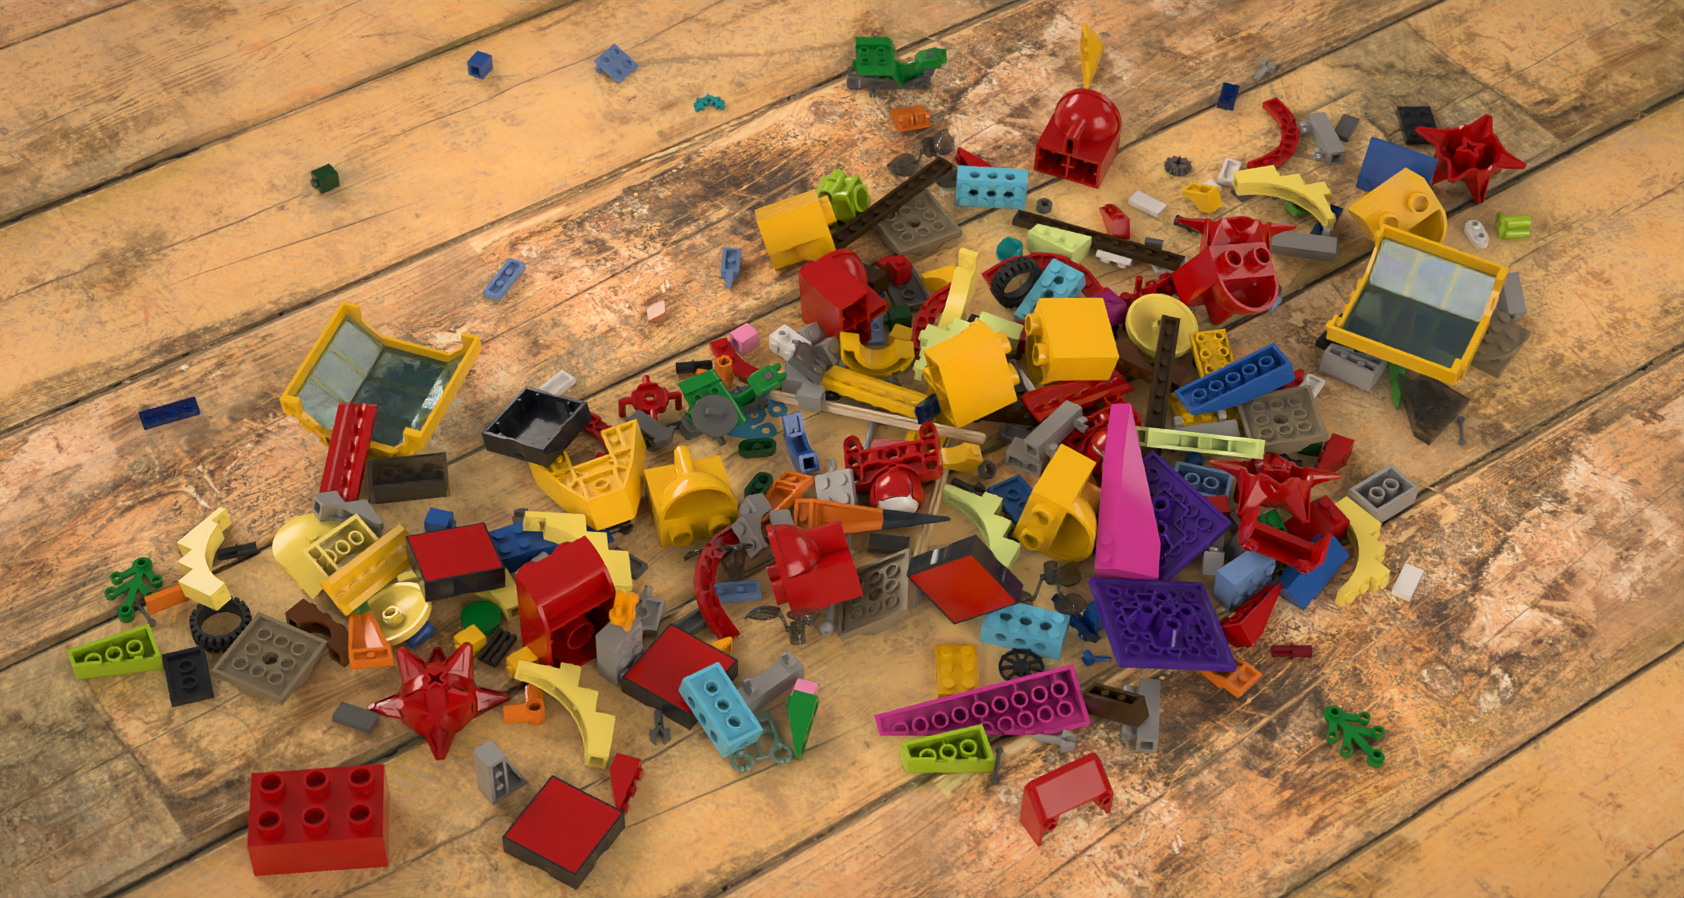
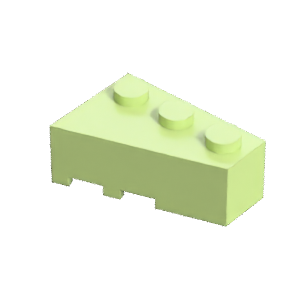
M1037 224L1028 231L1026 249L1031 252L1059 254L1070 258L1071 261L1078 264L1089 255L1092 237Z

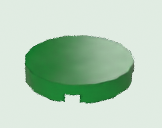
M474 601L468 604L461 613L463 629L474 624L485 636L495 632L501 624V611L491 601Z

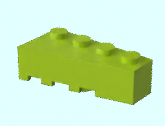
M149 624L67 650L76 680L164 669L162 658Z
M982 724L901 742L899 752L905 773H992L995 764V758Z

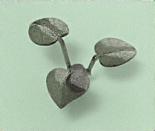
M943 129L933 137L924 138L922 140L923 149H920L917 160L914 155L904 153L888 163V169L899 176H911L918 172L917 164L920 163L923 154L926 157L934 156L936 159L938 153L946 155L952 152L955 143L948 129ZM953 165L952 170L938 179L936 183L943 188L956 187L958 167Z
M763 537L766 544L771 545L769 537ZM739 543L719 547V551H732L733 562H728V566H726L723 557L720 560L724 573L728 575V582L744 581L743 571H745L747 555L745 549L753 548V544ZM703 548L689 551L684 557V562L691 557L700 555ZM736 550H743L741 565L740 561H737Z
M1046 561L1043 564V574H1040V580L1034 595L1031 596L1030 593L1022 591L1020 603L1033 606L1032 601L1036 600L1044 580L1048 585H1057L1060 596L1059 599L1054 601V609L1061 614H1076L1086 611L1088 608L1087 601L1081 595L1070 593L1064 596L1061 586L1071 587L1081 581V575L1074 561L1061 567L1057 561Z
M772 605L754 608L745 615L744 619L750 618L765 621L779 617L783 622L785 632H789L790 644L801 645L806 643V625L812 627L816 619L821 615V610L806 607L788 611L786 616L795 620L790 623V626H788L781 613V608Z

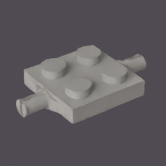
M828 459L829 471L825 474L814 476L817 499L858 505L853 469L837 470L836 459Z
M645 585L643 594L639 595V602L635 606V618L642 621L643 634L657 636L666 603L665 599L652 597L653 587L649 585L648 588V585Z

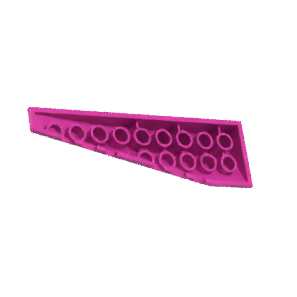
M1131 403L1111 404L1101 484L1095 571L1097 577L1158 579L1161 542Z
M1073 664L874 715L879 736H932L980 724L983 725L986 735H1052L1062 732V729L1071 730L1091 724Z

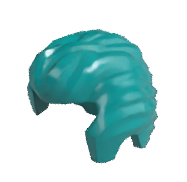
M1011 236L1002 239L996 249L997 259L1002 262L1014 256H1023L1022 242Z

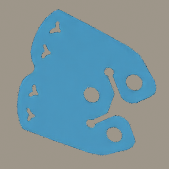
M744 385L740 388L742 389V391L746 390L747 386ZM737 389L730 391L732 395L740 394L739 392L734 393ZM769 399L767 410L770 416L779 417L788 412L784 403ZM779 406L781 411L775 412L773 407ZM765 409L755 410L759 415L757 418H752L750 416L751 413L746 414L749 422L734 427L732 431L725 435L745 439L769 438L775 436L777 430L772 423H764L755 429L751 428L752 425L762 423L767 415ZM769 428L770 432L765 434L762 432V429Z

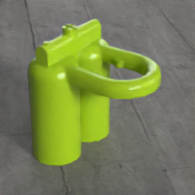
M1502 212L1496 214L1495 222L1497 230H1499L1498 238L1517 239L1529 237V227L1532 222L1530 215L1505 217Z

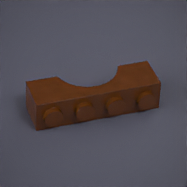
M1120 338L1116 345L1119 359L1115 368L1151 385L1154 366L1145 363L1140 358L1137 345ZM1175 363L1170 393L1180 388L1188 369Z
M304 598L285 612L287 624L308 633H321L330 638L328 643L330 657L344 668L349 664V631H347L344 625L336 623L329 614L321 612L314 603H309Z

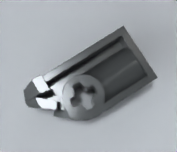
M641 410L636 411L626 419V422L637 419L647 447L646 450L650 452L660 450L673 441L674 427L672 425L667 428Z

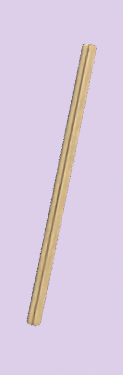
M773 390L769 394V399L772 401L798 406L796 394ZM825 400L821 410L919 431L923 423L929 422ZM932 422L941 436L984 444L986 441L985 433L963 428L957 429L953 426Z
M947 438L945 448L956 447L957 440L955 438ZM943 468L942 477L935 480L926 514L937 515L943 495V488L950 469ZM934 523L922 525L913 557L927 551Z

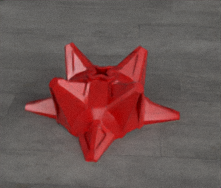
M1484 114L1469 125H1461L1460 127L1437 129L1417 126L1415 130L1417 134L1435 147L1433 158L1438 159L1432 185L1446 179L1451 183H1455L1458 180L1464 181L1476 204L1484 203L1492 174H1499L1502 169L1525 170L1527 165L1505 150V146L1500 143L1498 136L1493 133V116Z
M1248 216L1220 218L1218 221H1212L1210 218H1176V221L1180 224L1187 225L1202 235L1199 253L1208 246L1265 242L1271 253L1270 238L1297 227V225L1271 222L1262 224L1260 220H1254Z
M1273 452L1265 453L1263 459L1252 458L1246 462L1242 459L1211 460L1210 462L1212 466L1226 471L1237 480L1233 500L1238 504L1237 516L1241 519L1258 504L1265 508H1284L1294 517L1298 524L1303 526L1310 522L1311 488L1317 484L1342 478L1340 473L1314 469L1308 466L1304 468L1299 467L1295 462L1288 461Z
M464 642L448 658L441 647H434L427 662L404 647H400L395 651L402 684L399 692L370 704L369 711L382 716L400 719L404 725L425 737L436 760H445L455 734L462 731L472 719L476 718L479 712L508 702L509 695L505 692L476 685L474 681L473 645L469 642Z

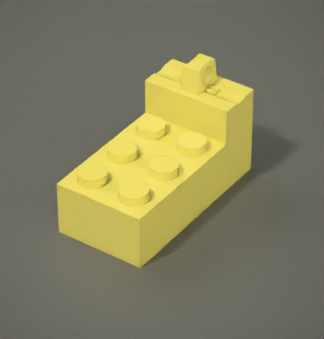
M356 513L302 550L286 570L297 581L296 586L299 590L304 589L311 599L314 600L325 592L320 586L322 582L379 540V538Z

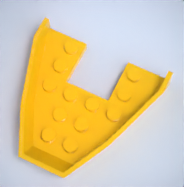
M637 419L600 431L608 450V455L572 466L565 449L549 468L528 462L536 485L567 513L585 514L586 525L596 531L634 519L644 487L647 448Z

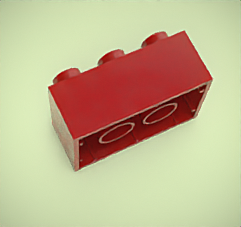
M375 764L251 773L247 849L254 876L389 867L390 793L385 765Z

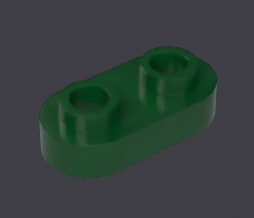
M768 437L746 439L739 443L738 453L746 459L769 457L776 453L777 444L774 439Z
M768 472L757 473L744 489V499L748 495L759 493L765 495L773 483L772 475Z

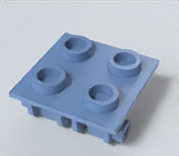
M615 43L594 60L597 64L595 71L597 73L605 71L618 84L639 66Z

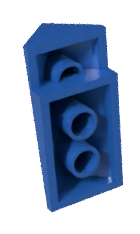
M1316 534L1310 542L1315 544L1325 535ZM1332 535L1325 561L1316 570L1308 574L1300 573L1291 566L1285 570L1274 583H1282L1283 585L1279 596L1304 611L1309 603L1319 596L1349 558V553Z

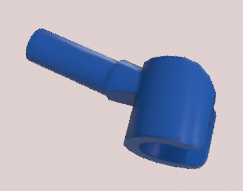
M1090 650L1083 651L1084 657H1081L1086 666H1091L1095 662H1111V657L1093 656Z

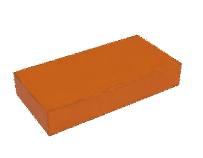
M180 584L144 597L150 615L189 601V598L184 595Z

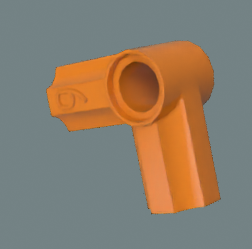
M722 355L716 358L715 370L730 391L735 376L733 364L729 356ZM697 369L696 375L701 374L707 370Z
M530 683L525 686L526 703L503 706L504 723L528 722L533 726L543 724L546 720L544 690Z

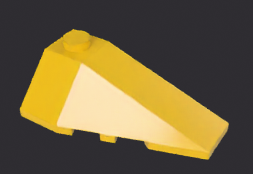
M1082 23L1079 52L1084 88L1089 89L1099 64L1101 53H1104V43H1101L1100 35L1086 23Z

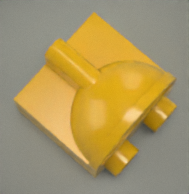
M1404 168L1347 208L1364 236L1374 243L1376 241L1373 240L1374 234L1377 229H1381L1383 224L1440 244L1443 243L1447 233V217L1442 205L1424 177L1407 168ZM1388 241L1385 242L1383 251L1401 262L1413 263L1418 254L1416 251ZM1424 254L1422 260L1430 256Z
M813 189L755 209L757 224L775 271L804 260L816 261L836 250L828 224L834 223L837 220L828 195L818 198L816 190Z
M1039 298L1034 312L1026 315V366L1029 379L1035 388H1039L1042 384L1049 385L1058 381L1110 379L1119 359V354L1103 298Z
M976 320L971 322L960 334L923 350L928 366L922 369L923 376L935 389L942 415L957 429L1018 401L1014 386L1020 383V379L1015 367L1011 363H1007L1005 354L1011 352V346L1004 332L995 333L984 322Z
M1061 444L1033 488L1012 537L1019 540L1026 549L1037 550L1055 560L1079 562L1088 558L1095 548L1098 531L1096 516L1099 513L1101 488L1088 482L1096 462Z
M682 445L674 450V464L644 470L645 498L661 547L671 545L683 547L692 541L711 538L738 519L737 500L720 455L693 460L689 447Z

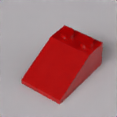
M1325 495L1310 502L1309 523L1301 526L1292 516L1283 524L1289 534L1310 542L1316 534L1326 535L1331 533L1337 540L1346 537L1350 520Z

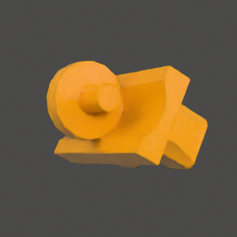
M619 590L616 592L614 607L609 611V618L612 624L621 626L626 632L631 630L632 621L636 617L635 606L639 602V595L632 591L624 593Z

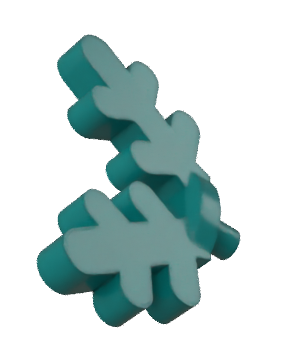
M708 93L702 98H697L694 103L695 112L704 111L705 106H708V102H710V106L715 105L716 110L718 108L720 110L725 109V101L721 100V97H714Z

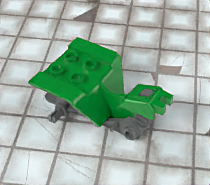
M855 37V59H852V66H849L847 69L849 77L847 78V88L850 90L867 89L870 98H872V94L873 98L876 97L877 89L927 90L931 85L930 79L933 77L934 70L941 69L942 63H947V50L937 47L921 50L915 55V60L901 63L891 38Z
M781 364L766 365L751 374L747 379L749 385L746 390L742 391L740 386H736L740 393L738 395L731 394L715 369L707 370L678 383L685 400L689 404L688 412L682 416V424L679 426L683 437L686 440H691L703 434L693 423L692 409L699 399L708 395L723 396L734 404L738 413L736 426L749 422L746 414L752 412L756 416L757 412L755 410L766 409L769 406V399L766 395L780 388L783 380L787 378L786 372H777L781 369ZM723 435L711 436L717 440L720 446L727 443Z

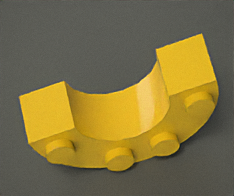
M840 332L841 359L849 367V370L876 379L892 377L895 372L904 371L914 360L913 341L895 339L887 348L872 350L860 343L859 334Z

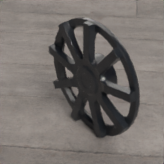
M1012 648L1011 651L1001 656L998 664L999 673L1005 681L1011 680L1015 675L1018 677L1032 675L1030 670L1036 672H1043L1045 670L1042 657L1032 652L1031 649ZM1018 653L1025 654L1024 658L1020 659ZM1014 654L1016 661L1009 658L1008 656ZM1029 655L1035 658L1031 661H1027ZM1004 660L1007 661V662H1009V663H1011V664H1013V665L1002 666ZM1039 662L1041 668L1033 667L1030 665ZM1013 669V672L1007 677L1004 675L1003 670Z

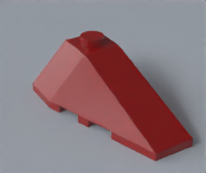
M1282 583L1265 586L1249 598V603L1234 609L1236 613L1230 618L1225 616L1219 621L1227 643L1236 648L1244 646L1249 648L1257 643L1256 640L1262 635L1283 587Z

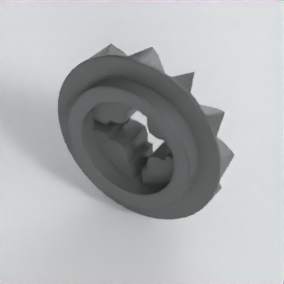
M1173 155L1172 158L1168 157L1164 163L1165 170L1174 176H1185L1192 169L1191 161H1187V157L1181 158V156L1176 157Z

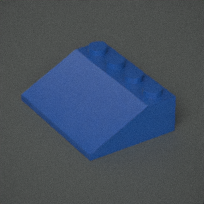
M1372 136L1359 172L1356 188L1371 192L1404 168L1424 177L1431 188L1438 159Z

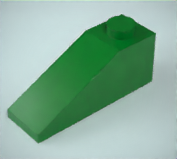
M793 690L792 696L789 695L787 698L786 707L788 708L795 755L797 760L801 761L820 701L817 695Z

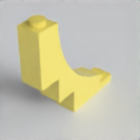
M961 247L958 255V266L953 273L947 302L938 325L939 328L946 330L948 324H952L955 318L966 321L967 306L976 290L978 252Z
M219 507L177 542L183 555L178 564L184 577L178 582L184 595L216 611L232 599L226 584L212 574L214 556L225 539L222 532L232 524L226 509L223 507Z
M525 511L523 531L543 532L544 540L559 545L567 541L572 543L585 535L602 557L612 578L615 591L621 590L624 593L632 591L629 552L608 550L607 533L587 532L585 514Z

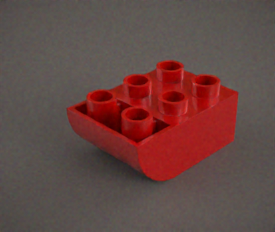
M584 535L572 543L569 541L561 543L552 554L538 562H527L515 574L522 646H527L535 654L540 665H548L559 669L561 662L582 667L597 658L595 635L611 621L609 611L614 607L615 587L602 557L591 541Z

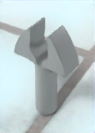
M1269 59L1258 62L1257 68L1260 71L1254 76L1255 81H1259L1267 72L1274 74L1275 62L1271 65H1268Z
M1062 729V734L1059 736L1037 734L1036 742L1057 744L1061 747L1060 753L1075 749L1076 743L1073 742H1076V736L1070 731Z

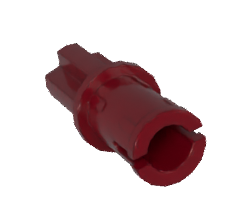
M1290 643V645H1272L1270 653L1272 657H1290V659L1297 657L1311 658L1312 645H1294L1293 643Z

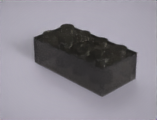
M446 452L367 460L369 492L372 505L450 496Z

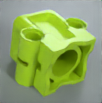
M835 169L830 176L822 177L816 189L818 198L828 195L837 220L834 223L828 224V226L832 225L836 230H839L861 214L870 205L868 190L860 176L847 177L846 173L840 169Z

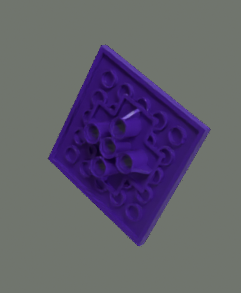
M1152 450L1143 458L1158 533H1161L1159 534L1161 542L1159 578L1141 580L1170 581L1227 532L1233 524ZM1098 513L1097 516H1096L1097 525H1098L1099 513ZM1095 545L1094 550L1092 551V553H1093L1095 556H1096V545Z
M1090 577L1088 584L1118 667L1235 672L1236 662L1203 582Z

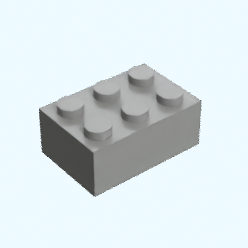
M1390 464L1350 488L1348 497L1382 523L1415 503L1419 487Z
M635 618L632 621L631 630L628 632L624 631L621 626L612 624L610 621L595 635L598 674L617 686L622 682L621 677L643 654L642 621Z

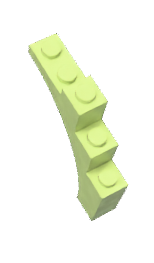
M983 311L979 318H975V321L981 320L995 333L1004 332L1009 340L1011 349H1017L1022 337L1023 325ZM955 318L952 324H948L946 330L927 324L925 330H921L918 338L921 341L919 353L921 358L914 363V379L921 381L924 377L922 369L928 367L923 350L960 334L969 326L970 322Z
M1136 426L1140 446L1263 459L1265 440Z
M946 484L943 488L942 502L965 514L978 527L987 547L993 552L998 561L1011 571L1019 558L1021 544L1007 539L1008 533L1011 532L1012 521L999 516L1002 511L1003 498L987 492L981 497Z

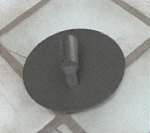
M708 395L695 403L692 409V420L696 428L702 433L709 436H722L734 429L737 424L738 413L734 404L727 398L719 395Z

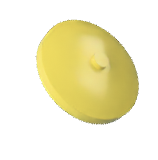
M1148 294L1136 299L1131 304L1125 318L1126 330L1133 343L1142 351L1155 356L1160 320L1163 314L1181 318L1175 358L1186 354L1191 349L1189 333L1198 332L1197 320L1192 311L1181 301L1164 294Z
M314 513L301 515L288 521L279 529L273 540V554L276 563L284 572L290 575L286 569L300 552L342 524V522L331 520L319 521Z
M400 582L383 587L367 600L390 646L397 645L416 634L428 620L432 609L431 601L425 602L419 585L411 582Z

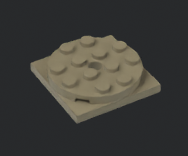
M928 189L923 190L875 226L882 242L891 250H894L897 255L903 254L904 256H921L938 250L945 242L962 236L960 227Z
M1465 301L1459 310L1454 313L1479 321L1485 306H1476ZM1495 309L1490 318L1489 327L1470 365L1498 378L1530 337L1531 331L1517 325L1508 314ZM1449 318L1447 325L1434 339L1432 347L1454 358L1461 359L1476 327Z
M1310 385L1271 391L1261 397L1236 405L1245 438L1265 440L1264 452H1273L1278 455L1298 452L1310 444L1328 441V435Z
M909 548L856 569L863 596L839 603L838 638L841 641L859 634L875 635L895 627L897 622L903 617L912 614V604L915 601L917 586L906 576L910 559L913 557V552Z
M258 612L211 669V673L213 676L235 685L248 696L268 699L283 705L289 696L308 680L313 666L328 648V641ZM276 661L274 664H267L268 662Z

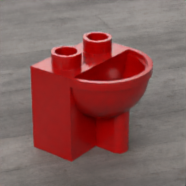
M1079 88L1066 92L1058 101L1055 112L1036 144L1033 170L1099 189L1119 149L1122 118L1116 105L1108 97L1095 90Z
M1265 242L1208 246L1171 274L1180 301L1187 307L1205 305L1211 323L1216 326L1234 314L1252 315L1266 311L1275 303L1279 293V283L1272 263V256Z
M842 248L834 250L816 261L806 262L798 271L803 322L805 324L817 322L824 338L836 336L840 343V332L859 334V341L863 346L868 344L872 340L871 321L885 313L889 304L868 285L867 272L860 257L854 251Z
M840 520L808 530L790 524L765 525L776 563L767 565L766 569L777 606L789 603L792 616L794 617L863 596L855 564Z

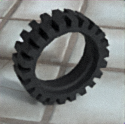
M1026 256L1023 258L1018 257L1017 260L1013 258L1011 263L1007 261L1005 263L1006 266H1001L999 268L1000 271L995 272L996 277L991 279L990 291L999 304L1005 308L1019 307L1043 273L1036 262ZM1030 272L1029 277L1021 287L1015 291L1004 293L1007 284L1014 277Z
M232 597L217 611L199 603L196 606L197 609H193L192 615H190L189 625L196 645H204V649L210 653L212 649L214 653H219L220 650L225 653L251 622L252 616L249 607L243 600L240 601L239 598L235 597L233 599ZM229 612L241 618L240 625L234 631L225 635L213 636L201 630L203 622L217 613Z

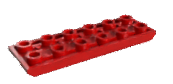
M1114 368L1109 380L1058 381L1026 392L1020 397V400L1041 424L1066 400L1078 404L1082 409L1104 402L1103 396L1109 391H1117L1122 396L1133 392L1134 389Z
M343 402L338 404L319 493L337 491L345 502L359 500L378 404Z

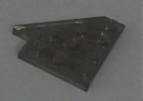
M1400 372L1397 375V383L1413 436L1427 445H1430L1469 404V398L1435 378L1421 373L1414 380Z

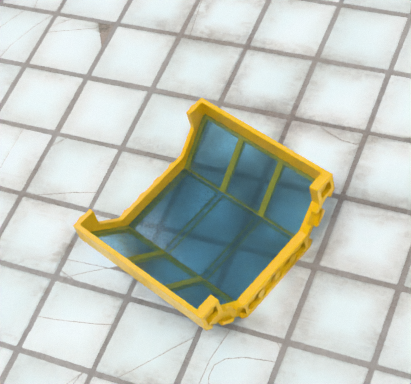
M1383 224L1381 229H1377L1374 234L1373 240H1376L1368 267L1363 278L1358 279L1356 291L1351 292L1349 304L1344 305L1342 317H1338L1335 314L1332 320H1328L1326 323V339L1451 385L1458 384L1459 381L1463 380L1489 327L1490 318L1493 311H1495L1501 289L1506 282L1509 267Z
M342 301L280 398L282 410L288 416L292 414L300 421L299 425L308 433L314 432L320 437L319 442L329 447L340 402L378 404L368 458L395 465L399 460H405L413 456L414 452L424 450L482 351L480 337L462 332L463 346L449 353L444 350L433 349L410 341L382 335L362 318L359 305Z

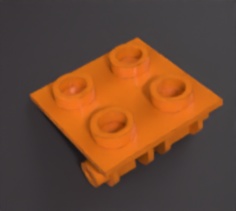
M921 104L889 110L899 132L932 126L929 121L930 112L924 111Z

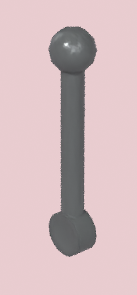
M1458 416L1457 422L1459 423L1460 432L1458 443L1462 446L1466 443L1463 435L1465 418Z
M135 597L134 604L145 616L150 627H154L156 620L150 618L139 603V598Z
M997 746L995 749L997 753L994 776L991 778L993 785H998L1000 781L998 772L1001 754L1004 751L1002 746Z

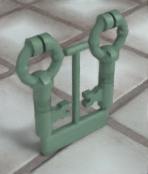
M770 711L753 713L759 723L768 722L766 728L762 727L763 732L760 736L771 734L774 742L773 747L770 749L769 755H763L758 740L755 744L759 756L754 759L750 753L741 749L731 757L730 765L732 768L739 771L740 774L750 772V769L754 766V760L758 761L768 759L769 757L779 765L789 764V761L793 758L794 750L781 740L776 721L772 720ZM783 749L788 751L787 756L777 758L775 755V751H782ZM748 758L749 763L736 765V759Z

